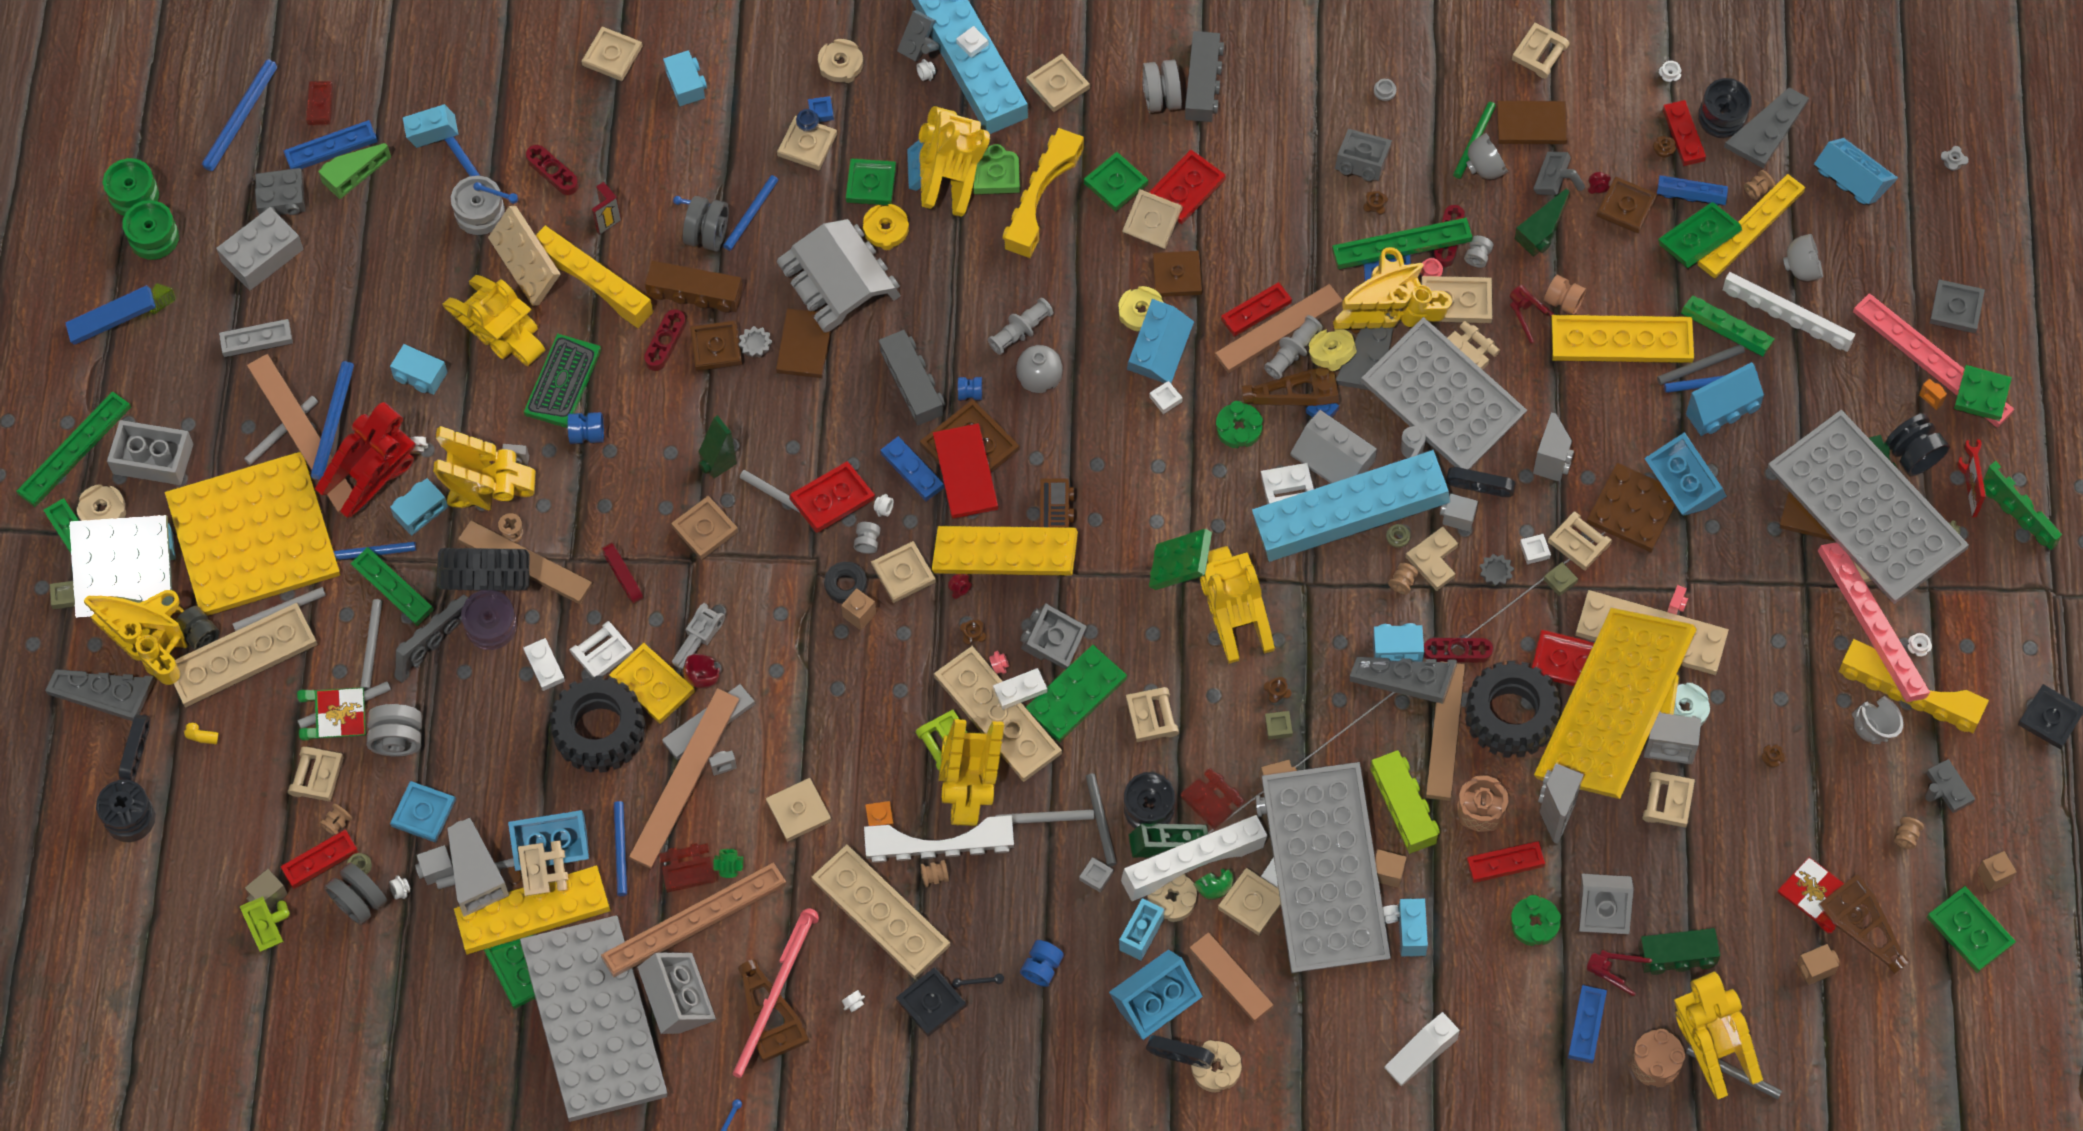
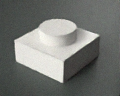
M974 26L956 38V43L971 58L988 46V40Z
M1169 381L1150 392V399L1163 414L1182 403L1181 395Z
M1544 534L1520 540V546L1527 564L1550 559L1551 554Z

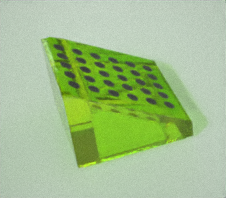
M158 283L155 284L151 292L156 308L150 310V312L155 314L175 301L176 297L172 288Z

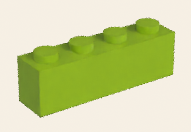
M1399 750L1371 760L1370 771L1407 851L1411 854L1436 844L1440 831L1436 821H1431L1428 815L1430 810L1426 800H1421L1418 793L1420 788L1417 780L1411 778L1408 772L1410 766L1406 757H1401Z

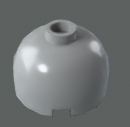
M1487 133L1471 143L1468 149L1469 161L1466 164L1472 174L1477 172L1481 178L1488 180L1498 178L1509 172Z
M1812 234L1794 239L1787 248V257L1783 258L1786 270H1791L1796 278L1803 281H1813L1823 277L1821 262L1818 259V251Z
M1035 345L1029 347L1018 358L1016 367L1017 378L1021 385L1031 392H1046L1047 389L1055 388L1062 379L1063 366L1060 357L1053 349L1047 346Z

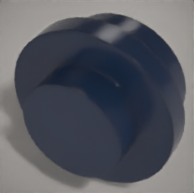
M804 109L796 117V124L803 131H812L818 126L819 118L813 110Z

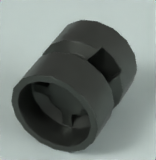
M198 606L186 609L176 619L183 636L194 650L216 641L220 635L219 629L212 621L208 620L206 614Z

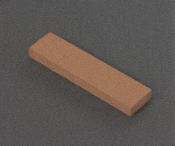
M1209 932L1189 948L1190 952L1254 1023L1273 1008L1272 1002Z

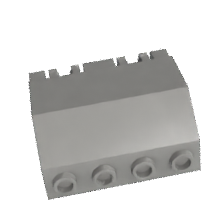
M848 219L822 224L795 243L788 252L777 260V264L787 277L804 269L797 277H794L791 284L804 304L807 305L809 311H815L825 303L828 304L816 313L814 317L823 332H829L841 324L849 312L872 296L888 293L893 301L901 296L897 290L900 287L893 275L888 277L885 273L888 270L887 266L881 258L876 260L873 254L876 253V250L869 241L865 243L861 238L865 235L858 224L853 226Z

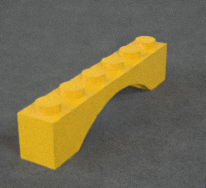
M1058 128L1055 135H1051L1047 145L1048 150L1046 154L1042 153L1038 164L1040 167L1037 172L1034 171L1029 182L1031 185L1028 190H1024L1021 196V205L1019 208H1015L1011 218L1012 223L1010 227L1007 226L1002 236V239L1005 240L1006 250L1031 258L1039 242L1036 208L1041 195L1056 177L1076 166L1084 149L1083 136Z
M546 225L535 235L557 269L565 271L585 283L613 307L622 318L635 327L639 328L653 313L651 299Z
M1853 639L1839 669V673L1843 674L1845 678L1853 681L1857 680L1871 690H1879L1895 701H1903L1913 709L1925 711L1933 715L1935 719L1943 722L1947 721L1964 732L1974 733L1989 701L1968 690L1958 692L1930 691L1926 699L1906 702L1875 648Z

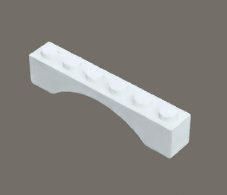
M1012 815L987 817L969 832L952 839L940 841L912 838L898 832L890 825L864 827L866 858L872 859L873 863L886 862V858L896 857L897 861L911 860V856L921 855V859L936 858V854L945 853L946 857L960 856V852L970 851V855L985 854V850L994 849L995 853H1007L1009 848H1014Z
M1257 815L1124 868L1121 882L1131 901L1154 893L1175 878L1200 866L1225 858L1242 857L1263 848L1267 834Z

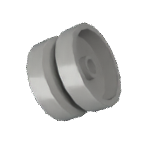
M1175 59L1162 62L1161 75L1155 62L1143 63L1142 83L1148 112H1160L1163 107V97L1168 110L1181 109L1180 81Z
M470 176L461 180L453 188L451 205L459 227L465 232L474 235L488 234L493 231L504 215V203L502 197L482 190L476 191L473 185L476 182H480L482 186L500 191V189L488 177Z
M385 704L370 709L367 723L370 730L367 733L366 744L369 750L386 756H405L419 751L421 748V734L419 730L422 727L420 711L416 708L399 704Z

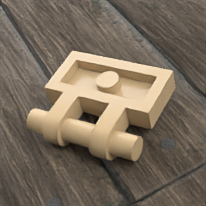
M1464 321L1460 325V329L1465 334L1461 336L1454 331L1447 339L1483 370L1489 364V359L1485 355L1489 352L1493 357H1496L1500 349L1494 345L1495 342L1493 340L1485 338L1479 333V329L1475 325L1471 326L1468 322ZM1473 339V340L1476 341L1481 347H1479L1478 349H1476V348H1475L1473 345H1471L1469 342Z
M561 841L551 842V852L544 851L543 843L518 847L525 896L551 893L549 886L551 882L557 883L558 891L567 890L566 880H568V872H565L563 858H565V852L561 848ZM553 860L555 874H548L546 861Z

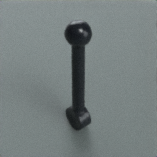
M996 974L995 977L968 980L955 978L952 981V985L955 988H959L961 985L995 982L1000 985L1004 982V976Z

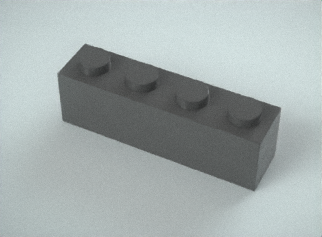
M1193 31L1185 120L1212 122L1213 113L1217 114L1218 100H1214L1215 94L1220 92V81H1217L1216 78L1222 72V61H1218V58L1223 56L1224 42H1220V33Z
M905 330L880 339V352L917 426L943 416L942 406L945 405L944 399L940 392L936 393L932 375L926 374L924 359L921 355L917 356L915 352L917 348L912 336L908 337Z

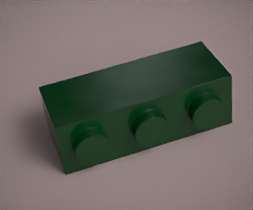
M1715 928L1641 936L1638 944L1640 957L1652 959L1651 963L1642 962L1643 973L1650 972L1652 975L1662 974L1666 970L1684 972L1692 967L1710 969L1717 965L1720 959Z

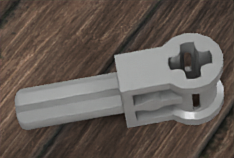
M705 603L700 605L685 629L687 635H689L672 660V663L677 668L683 669L687 656L694 654L701 643L709 644L715 633L721 628L725 620V614L714 612Z

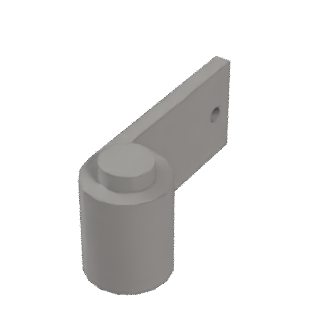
M1412 426L1404 430L1401 440V452L1406 458L1423 454L1426 436L1421 428Z

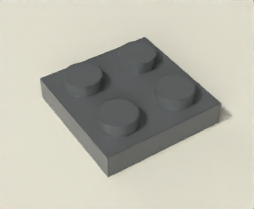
M1939 279L1929 323L1976 333L1985 289Z

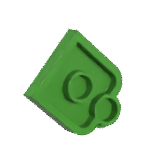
M999 144L989 146L976 167L974 194L1020 193L1018 156L1014 152L1006 151Z

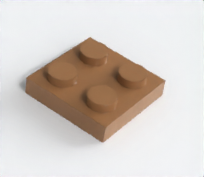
M709 496L671 523L672 528L701 560L738 533L736 525Z

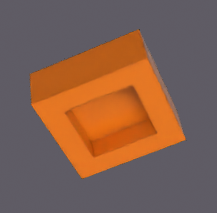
M1928 379L1923 384L1919 394L1935 410L1943 405L1947 395L1943 387L1934 383L1931 379Z
M890 801L866 804L869 826L890 825L894 827Z

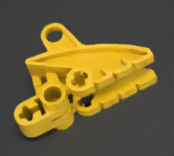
M933 106L928 114V123H924L919 131V141L924 143L919 156L922 207L931 209L935 205L943 176L951 179L953 215L962 217L969 203L977 164L989 145L990 135L988 131L980 129L981 122L957 116L955 111Z
M1389 247L1382 251L1379 266L1374 268L1371 279L1353 289L1342 302L1343 311L1335 318L1333 325L1334 329H1349L1350 327L1355 329L1365 328L1366 326L1367 328H1381V326L1383 328H1392L1401 319L1404 325L1414 327L1423 317L1427 321H1440L1444 319L1452 304V299L1444 291H1431L1429 287L1421 285L1418 276L1423 264L1404 265L1401 253L1397 249ZM1385 255H1394L1396 257V261L1389 262L1385 258ZM1386 313H1390V316L1393 317V319H1390V317L1387 316Z
M475 275L469 280V284L477 291L464 303L451 297L443 303V307L477 336L480 341L485 345L490 344L491 349L501 359H505L512 353L524 365L529 366L545 352L542 343L532 335L538 330V327L527 315L531 311L530 307L523 303L512 288L502 279L494 283L483 276Z
M441 426L437 428L436 439L440 446L447 451V462L436 460L433 472L450 489L447 496V504L449 506L466 508L476 505L485 510H491L492 497L498 501H510L514 498V495L519 497H531L534 495L536 471L516 463V453L507 449L496 451V446L491 443L483 442L480 439L469 437Z
M1228 546L1210 550L1205 575L1200 577V583L1203 593L1207 597L1209 610L1228 663L1239 661L1232 628L1251 622L1254 623L1264 654L1274 651L1275 647L1262 600L1260 584L1248 552L1231 556Z
M164 590L141 603L105 595H88L83 599L84 604L94 613L91 616L92 621L115 641L118 646L126 651L131 658L138 661L141 660L149 674L154 675L161 683L171 685L178 681L180 671L170 652L174 647L187 648L188 645L179 624L170 618L173 613L184 612L183 608L179 607L180 601L176 592ZM167 596L175 598L174 602L169 606L162 604V600Z
M954 719L948 736L943 737L941 766L938 781H944L942 785V803L952 804V825L977 826L980 805L991 806L993 804V784L996 783L1004 722L992 721L987 734L965 733L966 720Z
M1716 972L1691 981L1692 992L1674 999L1677 1008L1675 1017L1684 1038L1692 1047L1698 1064L1715 1098L1721 1099L1728 1096L1718 1059L1731 1053H1736L1745 1074L1752 1084L1763 1081L1749 1029L1744 1016L1740 1012L1742 1005L1737 993L1733 989L1725 992L1722 981Z

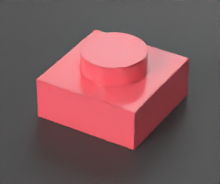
M1677 585L1667 612L1677 615L1678 611H1684L1688 598L1684 597L1687 588Z

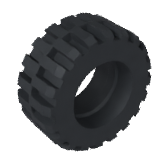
M440 548L437 563V585L440 589L527 590L529 587L530 554L527 549Z
M1507 661V665H1502V662L1493 664L1492 670L1489 667L1482 670L1481 676H1476L1473 680L1466 701L1465 721L1466 725L1470 727L1469 733L1473 738L1478 737V744L1482 748L1489 747L1490 753L1496 755L1497 752H1500L1506 758H1510L1511 754H1516L1517 758L1524 757L1525 752L1528 751L1529 754L1537 752L1538 747H1544L1548 743L1549 737H1552L1560 713V699L1557 697L1558 690L1556 686H1551V678L1548 675L1542 676V670L1535 666L1534 669L1529 668V663L1522 662L1521 665L1515 664V661ZM1504 694L1519 695L1531 703L1535 710V716L1523 724H1507L1496 718L1492 713L1490 702Z
M588 676L582 678L583 682L577 684L574 681L569 684L570 689L568 691L565 689L559 694L560 701H554L552 706L553 712L550 713V728L558 752H561L566 762L571 761L573 767L580 769L584 766L586 772L592 773L594 769H599V773L607 772L606 768L613 767V770L620 768L619 763L623 761L628 763L632 759L631 753L636 754L641 748L639 742H643L645 736V720L634 691H630L629 686L622 682L618 685L617 679L612 677L604 680L603 676H595V679L590 680ZM607 709L619 715L620 723L618 727L605 738L597 740L586 739L575 731L579 719L589 711Z

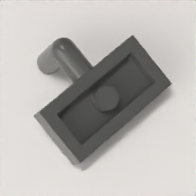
M918 10L913 11L897 51L914 61H918L922 52L927 54L938 50L939 43L929 38L935 20Z
M1547 152L1534 186L1536 194L1557 195L1563 178H1570L1578 191H1582L1585 188V184L1577 171L1567 169L1571 159L1568 152Z
M1949 759L1927 770L1926 774L1932 781L1925 795V799L1928 802L1942 797L1952 813L1974 803V796Z

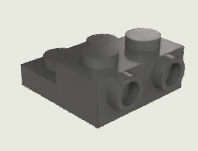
M1348 129L1337 155L1335 169L1344 175L1355 174L1362 176L1366 181L1373 179L1379 181L1392 140Z
M301 168L255 174L257 188L255 189L256 205L259 215L269 207L278 215H295L299 212H306Z
M1045 603L1039 609L1035 608L1029 621L1033 623L1030 629L1026 628L1020 637V641L1023 642L1021 649L1040 660L1045 658L1066 669L1087 626Z

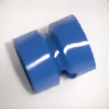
M602 412L588 413L586 417L582 413L568 414L569 443L582 444L585 440H588L590 443H603L604 422Z
M1036 940L1029 952L1031 958L1025 960L1020 969V974L1034 984L1047 987L1055 974L1053 969L1058 968L1064 954L1056 946L1046 941Z

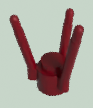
M1520 285L1510 294V299L1513 301L1510 306L1515 311L1529 342L1534 343V339L1519 308L1525 310L1533 304L1550 317L1555 314L1537 300L1524 285Z
M1604 950L1601 951L1600 955L1597 953L1591 955L1587 964V971L1605 979L1631 996H1635L1636 993L1624 985V980L1610 973L1612 962L1609 961V958L1641 963L1652 962L1650 958L1614 954Z

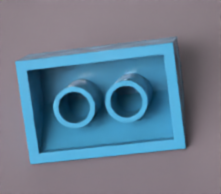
M1845 138L1828 142L1814 163L1822 175L1835 179L1837 181L1836 184L1841 189L1851 191L1855 194V199L1862 204L1876 202L1898 179L1897 176Z
M1152 299L1128 361L1127 370L1162 383L1168 381L1171 383L1194 321L1174 306Z
M1751 362L1691 393L1686 415L1700 436L1706 433L1712 434L1719 430L1722 425L1726 423L1732 424L1742 415L1754 413L1761 407L1764 394L1754 364Z
M1685 432L1644 458L1683 516L1707 510L1727 497L1723 488Z
M582 810L508 822L515 871L521 870L518 847L543 843L544 851L551 852V842L561 841V848L565 852L564 863L589 859L588 837ZM553 860L546 861V865H554Z
M1169 949L1109 992L1120 1013L1143 1040L1203 997L1183 959Z

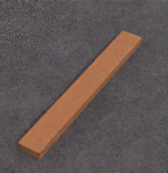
M266 354L249 363L247 367L312 470L321 439L272 360ZM331 455L329 456L327 467L333 459ZM345 478L327 494L338 514H341L340 510L352 491Z
M717 688L629 859L652 869L739 703V698Z
M773 862L601 954V959L614 978L646 961L653 954L663 952L786 886V881Z

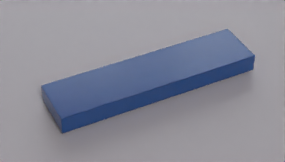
M368 120L283 151L290 169H303L378 141Z
M146 285L66 322L70 342L74 345L156 308L151 288Z

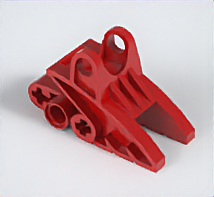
M386 402L377 405L370 417L367 414H363L354 421L352 430L355 433L349 434L343 440L331 463L325 470L324 475L315 487V490L321 495H327L350 474L357 483L340 510L347 518L357 513L388 480L405 473L414 461V457L410 455V452L416 443L399 429L403 422V417Z

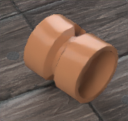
M1556 275L1545 294L1544 302L1554 307L1560 305L1562 311L1575 315L1585 297L1587 289L1576 283L1570 285L1569 280Z

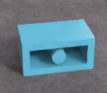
M689 50L663 59L666 74L679 106L705 98L704 89L707 88L704 76L698 75L697 71L700 70L696 57H691Z
M445 104L403 117L406 138L416 148L458 135L455 114Z
M403 344L390 365L396 381L401 384L408 383L422 393L428 392L433 395L448 373L444 361Z
M426 478L423 482L416 483L405 496L397 498L390 508L393 517L412 536L448 508L445 496Z
M1407 623L1402 626L1381 624L1374 627V657L1388 658L1389 661H1400L1401 658H1408L1411 661L1422 662L1424 655L1422 625L1416 626L1413 623Z
M1142 898L1119 940V950L1142 961L1164 920V908Z
M1400 899L1398 909L1400 912L1401 956H1426L1428 942L1425 899Z

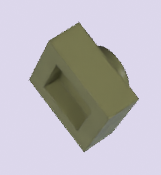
M1562 562L1544 576V581L1560 597L1578 582V578Z
M74 581L50 584L51 606L53 609L75 606Z
M1289 711L1265 714L1268 740L1292 737L1293 732Z

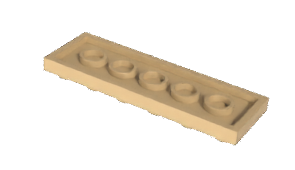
M1588 590L1575 636L1596 641L1610 608L1693 624L1697 630L1681 666L1716 675L1729 629Z
M295 603L176 659L175 662L179 668L180 677L174 685L186 708L318 644L298 604Z
M973 646L934 673L936 680L982 734H987L992 721L1004 722L1000 755L1023 782L1062 754L1059 746L1022 703L1002 710L993 690V685L1003 681Z
M848 845L843 847L811 877L812 881L914 979L950 947V942Z

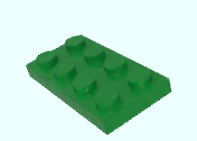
M1091 645L1047 687V693L1037 696L1025 708L1060 743L1127 680V674L1094 645Z

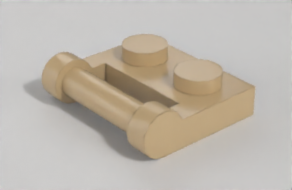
M1534 23L1514 52L1512 60L1531 69L1539 77L1545 79L1550 74V69L1561 52L1565 51L1570 43L1566 38ZM1550 42L1555 44L1543 64L1538 62Z
M1573 512L1550 536L1548 543L1586 571L1601 553L1607 550L1612 543V539L1608 536H1602L1580 519L1581 516L1578 513ZM1575 526L1576 528H1578L1585 535H1587L1589 538L1595 541L1597 545L1594 546L1592 543H1590L1587 539H1585L1571 527Z
M1164 687L1126 695L1136 742L1161 737H1174L1179 734L1178 726L1174 724L1168 699L1170 697L1168 688ZM1152 700H1159L1165 723L1163 727L1158 726Z
M301 747L299 754L301 759L294 782L289 786L288 793L295 797L304 796L331 801L343 762V754ZM316 759L308 786H303L310 760Z
M1659 772L1650 773L1649 782L1651 786L1647 809L1643 812V820L1650 823L1660 822L1686 828L1695 779ZM1662 784L1668 785L1664 812H1659L1656 810L1660 787Z

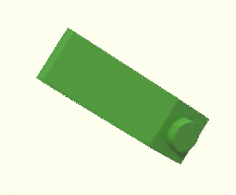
M383 143L335 157L330 162L325 163L318 171L321 181L333 194L341 199L391 158L388 146Z

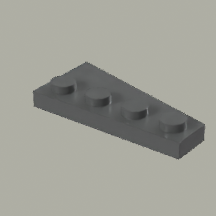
M1788 88L1726 141L1724 148L1765 168L1808 103L1809 98Z
M1386 313V315L1389 316L1390 319H1393V317L1390 316V313ZM1366 326L1361 328L1354 342L1357 352L1347 363L1343 364L1336 378V385L1369 390L1360 380L1389 351L1393 327L1367 328Z
M463 594L459 599L451 601L447 609L440 614L434 615L430 623L424 628H419L412 638L407 642H402L397 647L396 679L403 683L408 678L406 672L412 666L417 669L423 662L422 658L429 649L434 651L440 645L443 634L450 635L470 614L471 600Z
M1357 657L1350 674V682L1443 704L1457 667V660H1448L1447 663L1436 662V659H1426V662H1415L1408 658H1401L1400 661H1389L1388 658Z
M55 670L45 691L48 695L133 721L135 715L140 714L155 679L153 676L134 677L128 674L115 676L109 675V673L87 674L83 671Z

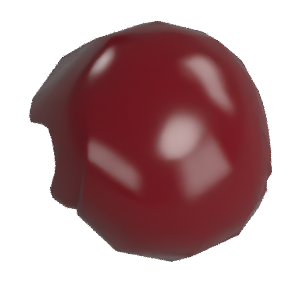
M703 654L687 656L683 667V676L687 683L699 689H707L714 686L718 681L720 668L715 669L713 658Z

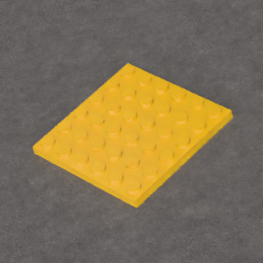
M301 452L165 492L198 607L206 616L340 576L309 471Z

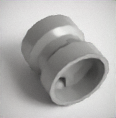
M1473 236L1472 242L1469 245L1470 249L1466 251L1464 259L1471 266L1482 268L1487 264V255L1491 253L1493 243L1486 237Z
M871 522L858 523L856 528L858 537L854 540V549L866 554L875 553L878 547L876 538L879 537L880 527Z

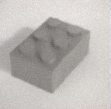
M271 207L216 248L221 262L249 291L304 250L299 235Z
M120 420L107 463L115 475L181 485L192 451L193 441L188 431Z

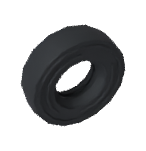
M844 561L836 563L829 568L825 575L824 586L826 593L832 600L843 604L856 588L865 593L867 579L865 572L860 566L853 562ZM844 575L851 576L855 580V584L849 590H841L836 585L838 578Z

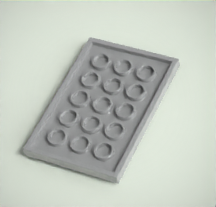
M1424 317L1360 380L1361 383L1410 427L1416 426L1421 428L1425 433V440L1454 467L1469 470L1527 412L1526 408Z

